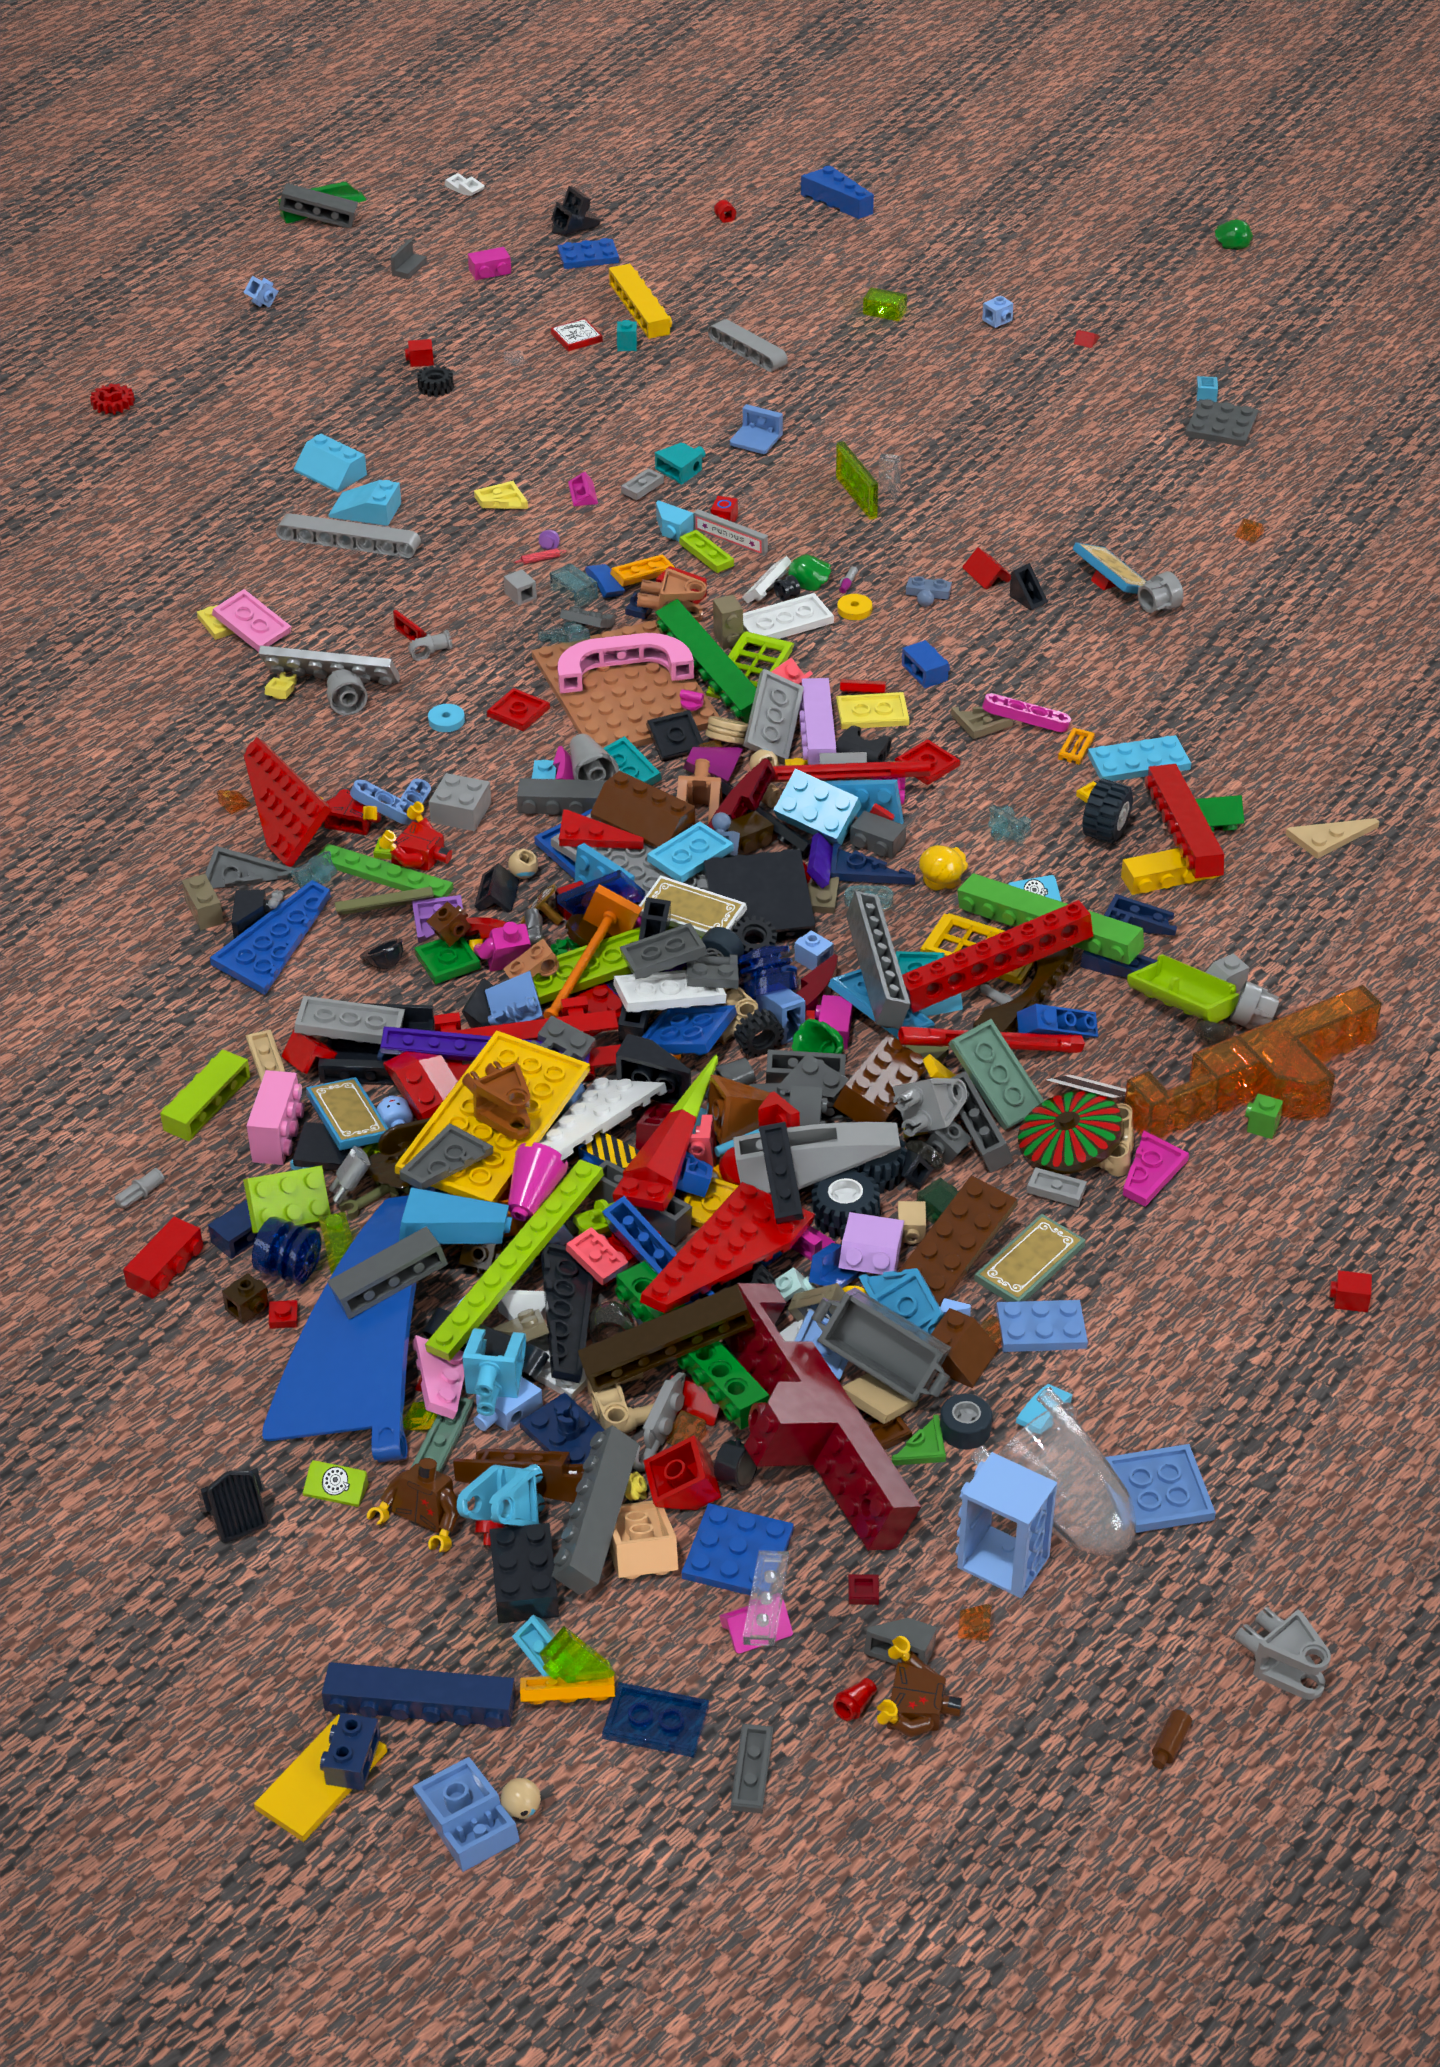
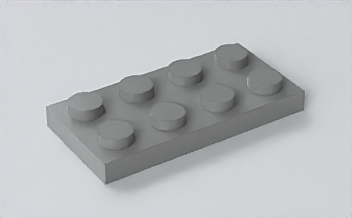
M763 669L759 675L743 746L755 752L760 749L770 750L777 756L778 762L785 764V759L789 758L804 687Z
M303 996L294 1032L308 1036L317 1035L331 1039L340 1038L381 1045L384 1026L401 1028L405 1009Z

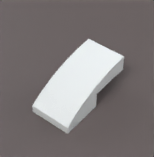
M459 173L445 180L446 187L463 195L472 196L485 188L475 178L470 177L466 179Z

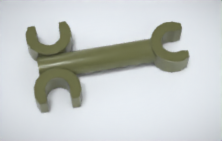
M375 1182L379 1187L357 1200H343L339 1204L340 1211L344 1212L347 1209H352L347 1214L348 1219L353 1220L358 1217L359 1210L389 1192L391 1198L399 1197L398 1191H404L409 1195L410 1185L400 1189L389 1184Z

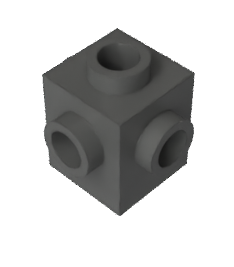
M953 1120L946 1128L928 1131L931 1136L924 1144L930 1149L932 1154L948 1165L972 1138Z

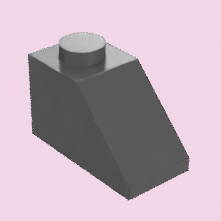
M909 1617L869 1627L866 1632L864 1654L897 1665L898 1662L901 1663L902 1659L894 1660L890 1658L888 1649L894 1646L892 1640L898 1636H904L910 1642L909 1652L912 1651L927 1665L935 1648L937 1627Z

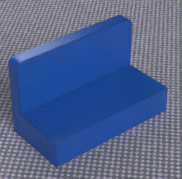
M831 1243L812 1256L809 1282L822 1286L838 1283L843 1288L858 1278L859 1271L839 1268L842 1245Z

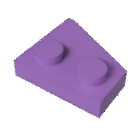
M461 895L412 901L418 943L436 936L426 921L447 901L455 908L459 905L463 909Z

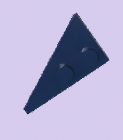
M833 844L830 878L839 877V881L915 885L916 874H912L900 868L899 872L887 867V862L871 856H865L856 850L853 853L841 850L840 844Z

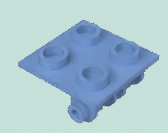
M530 971L485 990L491 1010V1015L488 1016L490 1025L531 1021L543 1017Z

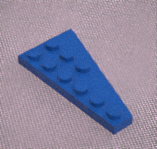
M311 880L210 957L211 965L266 995L330 899V889Z

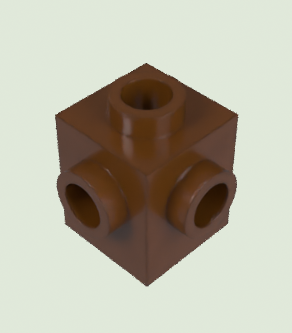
M448 901L426 921L434 933L449 947L471 928V925L466 920L468 914L459 905L455 908Z

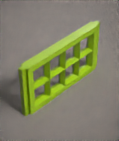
M745 631L728 657L740 670L747 671L745 676L748 678L750 673L760 675V672L763 670L754 667L758 660L774 664L770 672L787 661L793 651L794 643ZM746 644L762 647L759 653L743 650ZM766 648L781 652L778 658L762 655ZM738 656L754 659L750 666L735 662ZM750 680L751 683L757 688L758 682ZM708 687L706 696L720 699V694H714L710 687Z

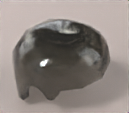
M1198 1019L1194 1027V1033L1205 1045L1216 1048L1226 1046L1232 1040L1236 1026Z

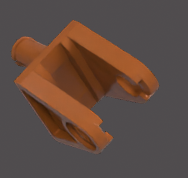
M493 1061L496 1068L492 1063H489L485 1068V1074L487 1075L480 1078L474 1071H471L470 1074L467 1073L463 1077L462 1083L473 1094L474 1117L508 1138L520 1140L527 1137L530 1133V1119L526 1107H530V1092L520 1065L515 1062L502 1068L498 1061ZM516 1122L522 1123L524 1128L517 1130V1128H513L510 1125Z

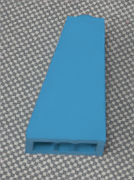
M411 1188L401 1220L399 1241L427 1226L439 1244H502L504 1233H510L512 1217L508 1216L509 1205Z

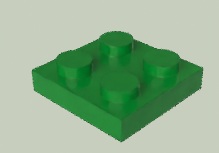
M463 936L451 947L441 939L414 948L415 956L435 984L481 969L480 960Z

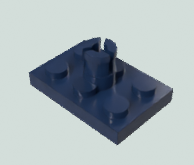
M565 1392L519 1421L520 1428L544 1451L570 1452V1464H584L591 1450V1439L597 1432L605 1430Z

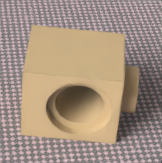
M898 1201L897 1219L904 1220L901 1243H920L926 1235L925 1201Z

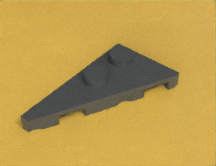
M215 846L205 874L213 889L295 878L297 871L293 867Z

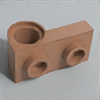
M541 939L503 970L510 979L528 971L531 972L532 977L537 973L542 976H551L558 970L559 961L546 941Z

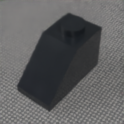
M265 889L235 891L231 921L234 939L271 911V908L268 906L270 899H266Z

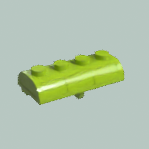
M1163 954L1158 956L1157 962L1127 975L1129 987L1144 993L1146 997L1156 998L1167 1006L1181 1009L1185 1014L1195 1015L1209 1024H1216L1230 1016L1239 1000L1240 994L1235 993L1236 985Z

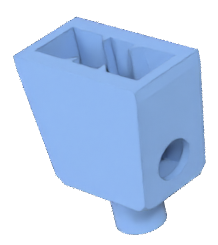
M521 1376L518 1398L498 1396L495 1413L490 1416L478 1414L474 1417L473 1421L482 1431H486L493 1423L509 1431L518 1425L519 1421L543 1406L542 1389ZM476 1394V1404H478L479 1398H480V1396L477 1395V1394Z

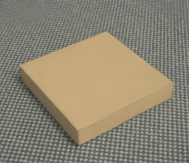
M869 1373L842 1386L856 1407L883 1424L918 1405V1401L913 1402Z

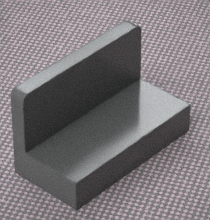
M408 240L391 255L392 276L409 280L427 263L426 256L414 254L412 240Z

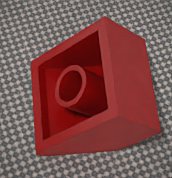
M695 1435L643 1460L653 1504L656 1507L697 1510L721 1498L718 1482L714 1475L711 1455Z

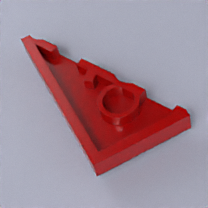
M563 809L559 846L577 847L585 843L590 847L644 849L643 837Z

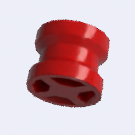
M721 200L714 207V213L723 223L732 222L735 219L737 212L729 201Z

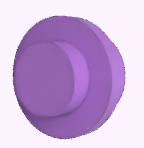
M545 530L539 535V544L543 549L551 550L559 546V535L555 531Z

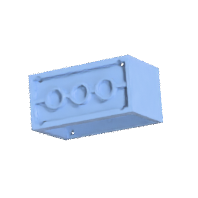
M991 1452L985 1462L981 1461L978 1464L972 1481L970 1483L966 1482L961 1489L959 1497L962 1499V1506L958 1513L961 1522L957 1531L959 1544L955 1552L958 1555L957 1568L1022 1598L1050 1556L1057 1482ZM992 1512L1017 1523L1016 1538L991 1526Z

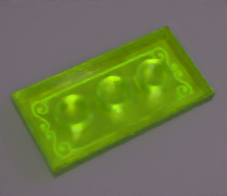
M844 441L837 442L836 479L868 519H876L878 512V482Z

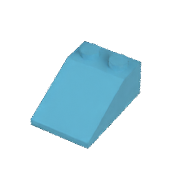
M378 480L344 491L336 501L328 517L388 526L401 505L400 483L390 480Z

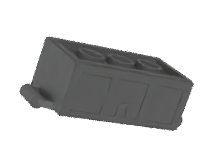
M856 1287L845 1292L841 1301L822 1298L811 1317L823 1331L817 1340L818 1342L913 1402L918 1401L924 1394H932L939 1397L950 1378L941 1367L951 1350L950 1346ZM831 1305L836 1306L827 1325L823 1324L822 1321ZM939 1371V1374H938L937 1378L935 1379V1381H934V1383L932 1384L931 1388L928 1390V1387L930 1386L931 1382L933 1381L934 1377L936 1376L937 1372Z

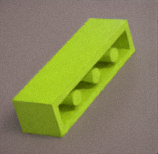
M222 1049L200 1073L195 1075L193 1080L178 1093L169 1105L163 1108L160 1113L163 1131L190 1141L250 1078L248 1059Z

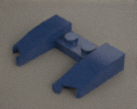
M1115 894L1104 916L1141 927L1144 933L1175 936L1177 931L1176 925H1169V920L1174 919L1173 912ZM1084 950L1080 967L1106 975L1127 977L1128 974L1153 964L1158 960L1138 954L1128 965Z

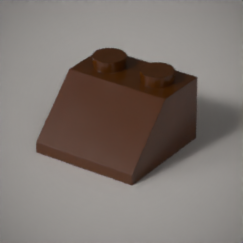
M951 1308L948 1309L931 1333L932 1336L951 1347L950 1352L941 1365L944 1372L950 1376V1379L970 1388L974 1387L999 1350L975 1318Z

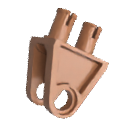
M666 568L662 583L642 579L637 607L651 608L657 611L678 599L689 612L698 613L691 615L700 622L703 619V608L687 600L703 599L707 587L701 580ZM691 589H697L699 592L691 591Z
M701 758L695 761L694 776H678L677 798L692 805H708L709 824L714 813L723 802L721 778L711 777V774H709L710 762L707 759Z

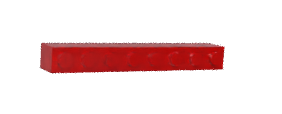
M1176 764L1149 766L1148 776H1145V787L1147 790H1150L1151 799L1156 802L1157 811L1161 812L1163 823H1167L1168 832L1170 835H1173L1174 844L1179 847L1181 858H1185L1187 870H1191L1195 879L1224 875V852Z

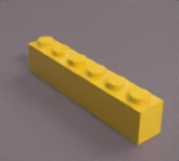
M631 264L610 267V286L635 321H637V324L647 338L670 335L672 319L666 314L664 307L658 303L657 297L653 296L651 289L645 285L644 280L640 278L638 271L634 270Z

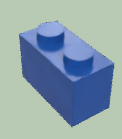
M926 640L902 648V666L924 688L948 681V672L950 670L948 661Z

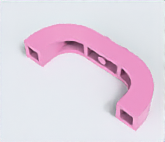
M641 633L585 640L571 646L560 656L558 661L560 693L583 691L582 675L590 669L641 662H654L665 666L670 673L672 681L693 679L694 660L691 651L683 642L663 634Z

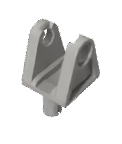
M931 1078L893 1087L895 1094L893 1102L898 1103L894 1106L901 1112L903 1118L902 1128H906L903 1130V1133L907 1136H914L916 1133L948 1127L967 1099V1089L964 1082L955 1078ZM953 1087H956L958 1092V1095H956V1097L953 1093Z
M1268 1607L1261 1610L1255 1619V1623L1270 1633L1265 1638L1255 1632L1248 1624L1243 1625V1628L1241 1627L1238 1630L1235 1640L1255 1655L1256 1661L1253 1672L1255 1677L1303 1699L1313 1700L1322 1695L1325 1679L1321 1672L1329 1666L1331 1654L1300 1610L1295 1611L1285 1621ZM1309 1655H1317L1323 1662L1315 1664ZM1304 1678L1313 1679L1318 1687L1314 1690L1313 1688H1307L1301 1684V1680Z

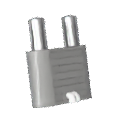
M353 1146L336 1171L337 1177L329 1188L331 1192L335 1193L333 1200L338 1204L342 1202L349 1191L355 1189L371 1165L367 1154L357 1146Z

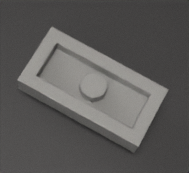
M648 468L621 486V493L638 500L664 483V475Z
M1035 1167L1027 1185V1193L1079 1207L1086 1190L1087 1181Z

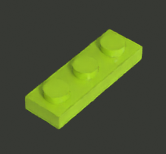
M698 530L679 537V544L716 573L734 566V558Z

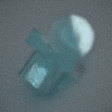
M996 805L989 807L991 816L988 827L992 829L991 837L999 840L1004 836L1018 844L1024 842L1025 833L1031 828V820L1026 816H1022L1019 819L1015 818L1013 808L1008 805L1002 808Z
M326 850L318 856L315 855L310 858L309 862L300 868L297 867L291 871L294 883H297L300 889L311 880L319 884H326L331 880V876L337 873V869L331 860V853Z

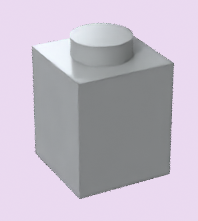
M521 569L504 576L505 594L518 606L537 599L536 581Z

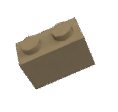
M734 594L713 599L714 636L723 649L734 647L743 633V608Z
M206 874L182 880L185 902L200 931L224 924L221 902Z

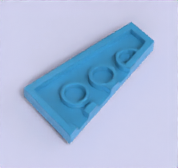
M897 780L824 781L859 797L862 807L856 817H859L864 811L870 812L873 805L877 803L894 814L895 822L903 824L904 819Z

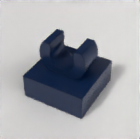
M635 592L630 598V603L625 608V615L646 619L653 609L637 607L638 594Z

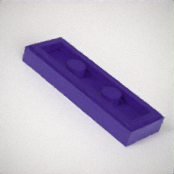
M818 832L812 837L807 873L820 888H824L829 884L833 847Z

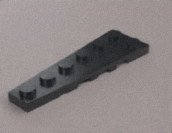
M548 1243L541 1251L546 1320L549 1330L548 1343L551 1378L580 1383L583 1366L578 1350L586 1346L594 1277L566 1251V1246Z

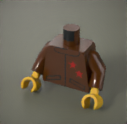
M423 1458L409 1470L401 1471L389 1483L380 1498L382 1500L381 1504L369 1509L367 1519H372L378 1511L380 1513V1520L377 1522V1525L386 1522L389 1519L388 1508L392 1506L393 1513L440 1533L429 1539L428 1547L430 1550H435L439 1545V1541H441L439 1552H447L452 1546V1541L448 1535L449 1532H453L459 1515L457 1511V1498L453 1491V1480L449 1476L436 1471L437 1462L434 1459Z
M898 1636L892 1640L894 1646L888 1649V1655L894 1660L899 1658L902 1660L901 1663L898 1662L891 1699L883 1700L877 1706V1709L881 1711L877 1716L878 1723L881 1725L887 1724V1729L898 1730L912 1738L929 1731H937L941 1714L960 1717L962 1698L945 1695L946 1678L927 1666L912 1651L909 1652L910 1642L906 1637Z

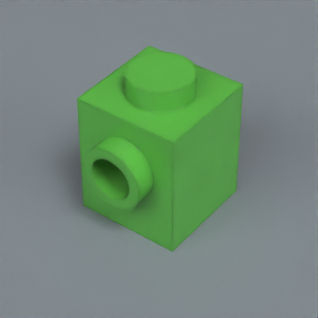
M1258 1093L1254 1103L1249 1102L1246 1109L1245 1117L1249 1118L1247 1132L1273 1139L1280 1123L1283 1100Z

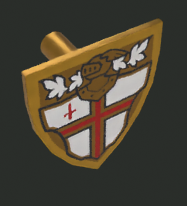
M553 884L537 897L529 909H540L552 922L558 925L563 920V917L553 909V901L547 900L556 891L557 886ZM523 916L521 924H524L525 916Z

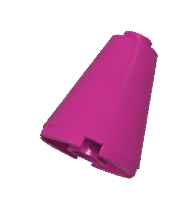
M534 1142L532 1147L525 1146L526 1143H522L515 1152L508 1211L514 1219L519 1221L529 1220L568 1169L567 1160L565 1164L561 1160L562 1154L541 1143Z

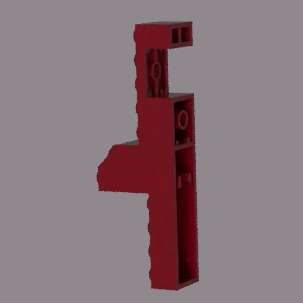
M738 1283L737 1285L754 1326L724 1338L737 1361L769 1394L767 1402L754 1403L750 1409L748 1417L750 1434L744 1444L745 1449L757 1467L814 1465L867 1550L897 1548L922 1506L812 1341H784L776 1329L775 1323L787 1302L775 1284Z

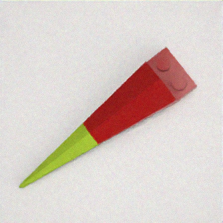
M717 1054L710 1060L623 1171V1178L612 1193L614 1202L625 1196L633 1206L665 1211L675 1194L691 1135L710 1084V1075L714 1074L718 1064Z

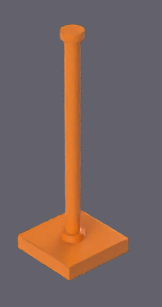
M598 885L583 917L585 921L597 926L598 929L553 1004L545 1010L543 1014L545 1019L550 1018L551 1015L559 1017L561 999L569 997L606 933L608 932L615 936L632 930L643 909L642 907L602 885Z

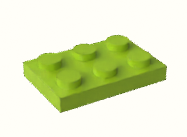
M322 1166L243 1179L253 1233L332 1219Z

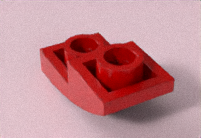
M486 917L466 918L471 928L465 933V936L480 933L481 939L489 938L492 929L503 927L507 922Z

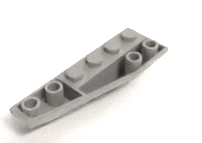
M842 1122L787 1128L798 1190L901 1148L897 1123ZM760 1133L733 1137L740 1184L744 1182L771 1194Z

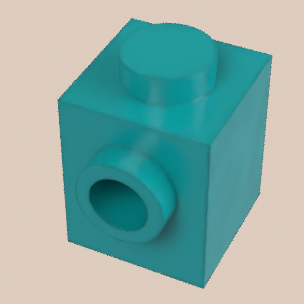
M617 321V351H637V321Z

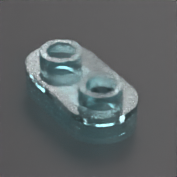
M854 885L848 887L844 893V902L848 907L855 891L878 895L882 909L889 908L893 904V891L886 886Z

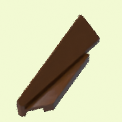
M485 1448L476 1451V1459L456 1458L453 1460L455 1481L469 1484L493 1465L526 1468L536 1464L543 1472L535 1475L536 1477L543 1476L542 1481L536 1483L537 1493L544 1498L571 1503L575 1502L577 1495L576 1487L584 1473L583 1464H570V1452Z

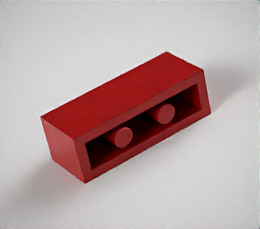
M174 1216L123 1269L126 1286L154 1299L160 1291H164L168 1287L169 1282L177 1273L179 1274L185 1269L186 1264L191 1258L201 1252L203 1248L201 1229Z

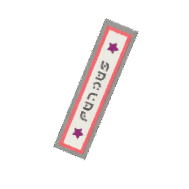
M699 509L693 512L694 530L763 556L768 553V535Z

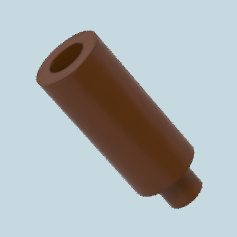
M1178 1709L1171 1712L1152 1749L1154 1756L1152 1764L1154 1767L1163 1769L1166 1763L1173 1762L1192 1724V1718L1188 1713Z

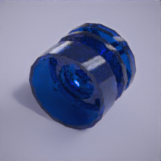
M765 946L751 950L749 953L738 957L739 965H751L741 969L740 973L742 975H753L754 979L743 984L745 993L753 1000H756V996L783 989L793 991L799 988L795 972H783L782 967L793 962L792 958L780 959L781 956L790 953L789 946Z
M276 1216L270 1217L264 1222L254 1241L252 1250L253 1269L272 1277L279 1276L282 1280L290 1281L296 1285L304 1284L315 1270L319 1260L322 1242L320 1232L313 1228H306L301 1224L295 1226L291 1221Z

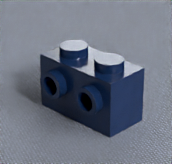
M346 1713L340 1714L337 1725L333 1724L330 1730L328 1752H323L320 1761V1770L324 1771L326 1785L363 1791L381 1737L378 1719Z

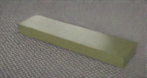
M432 887L339 901L335 902V908L339 915L412 904V901L433 899L434 893Z

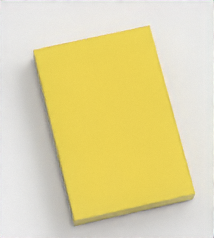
M903 692L836 696L841 729H848L852 725L860 728L909 725V716Z

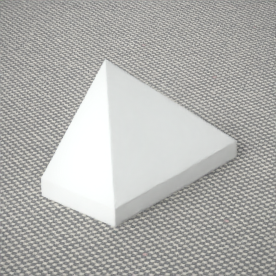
M509 1290L498 1303L499 1312L509 1321L517 1318L520 1312L527 1309H533L534 1311L539 1309L543 1319H546L544 1291Z

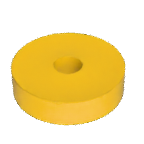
M848 594L838 600L837 612L841 617L848 620H862L871 615L872 601L867 596L861 594Z

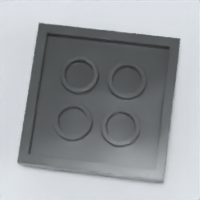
M1199 399L1186 429L1185 436L1245 447L1258 417L1259 409H1253L1249 406H1236L1231 403L1213 402L1209 399Z

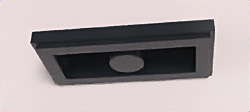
M485 978L481 979L462 1009V1013L471 1028L490 1026L488 1016L491 1015V1010L485 990L494 985Z

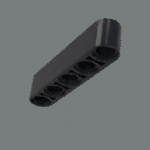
M436 1308L422 1331L423 1335L430 1339L451 1312L442 1308ZM481 1324L477 1329L486 1330L483 1338L487 1339L485 1355L504 1356L511 1336ZM469 1339L462 1346L460 1351H465ZM526 1342L521 1376L528 1381L535 1382L548 1361L549 1355L539 1347Z

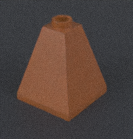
M710 1075L706 1115H713L715 1136L720 1145L733 1140V1137L742 1136L759 1129L758 1109L770 1092L719 1075Z

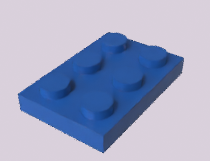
M602 238L596 241L584 240L579 243L566 242L557 245L564 269L619 263V255L613 239Z

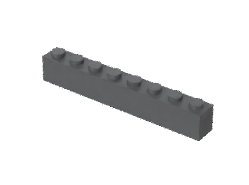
M855 891L846 917L875 1022L884 1028L900 1029L909 1009L910 1001L878 895Z

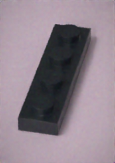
M786 1122L760 1126L759 1131L776 1223L780 1224L804 1219Z

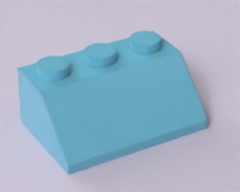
M323 434L316 435L306 442L294 467L295 472L335 492H340L367 475L365 454Z

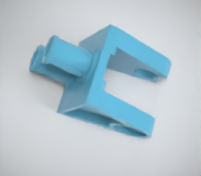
M477 1328L472 1330L462 1359L466 1393L480 1396L477 1404V1412L484 1416L493 1415L498 1396L518 1398L526 1351L525 1333H512L504 1356L485 1355L487 1339H483L486 1330Z
M536 1464L526 1468L502 1465L490 1466L461 1491L457 1499V1511L461 1517L468 1519L491 1520L495 1523L517 1526L539 1524L538 1512L543 1511L545 1505L538 1506V1504L545 1501L537 1493L536 1483L541 1482L543 1476L536 1477L535 1475L543 1472ZM474 1496L475 1505L473 1510L470 1511L468 1510L467 1503Z

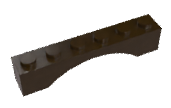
M1069 946L1035 961L1034 970L1036 976L1029 988L1010 1002L986 1009L974 1022L973 1028L992 1019L1000 1032L1016 1033L1018 1031L1017 1012L1034 1004H1041L1042 1001L1046 1002L1052 989L1060 986L1063 976L1066 973L1072 972L1075 966V959H1073L1074 948Z

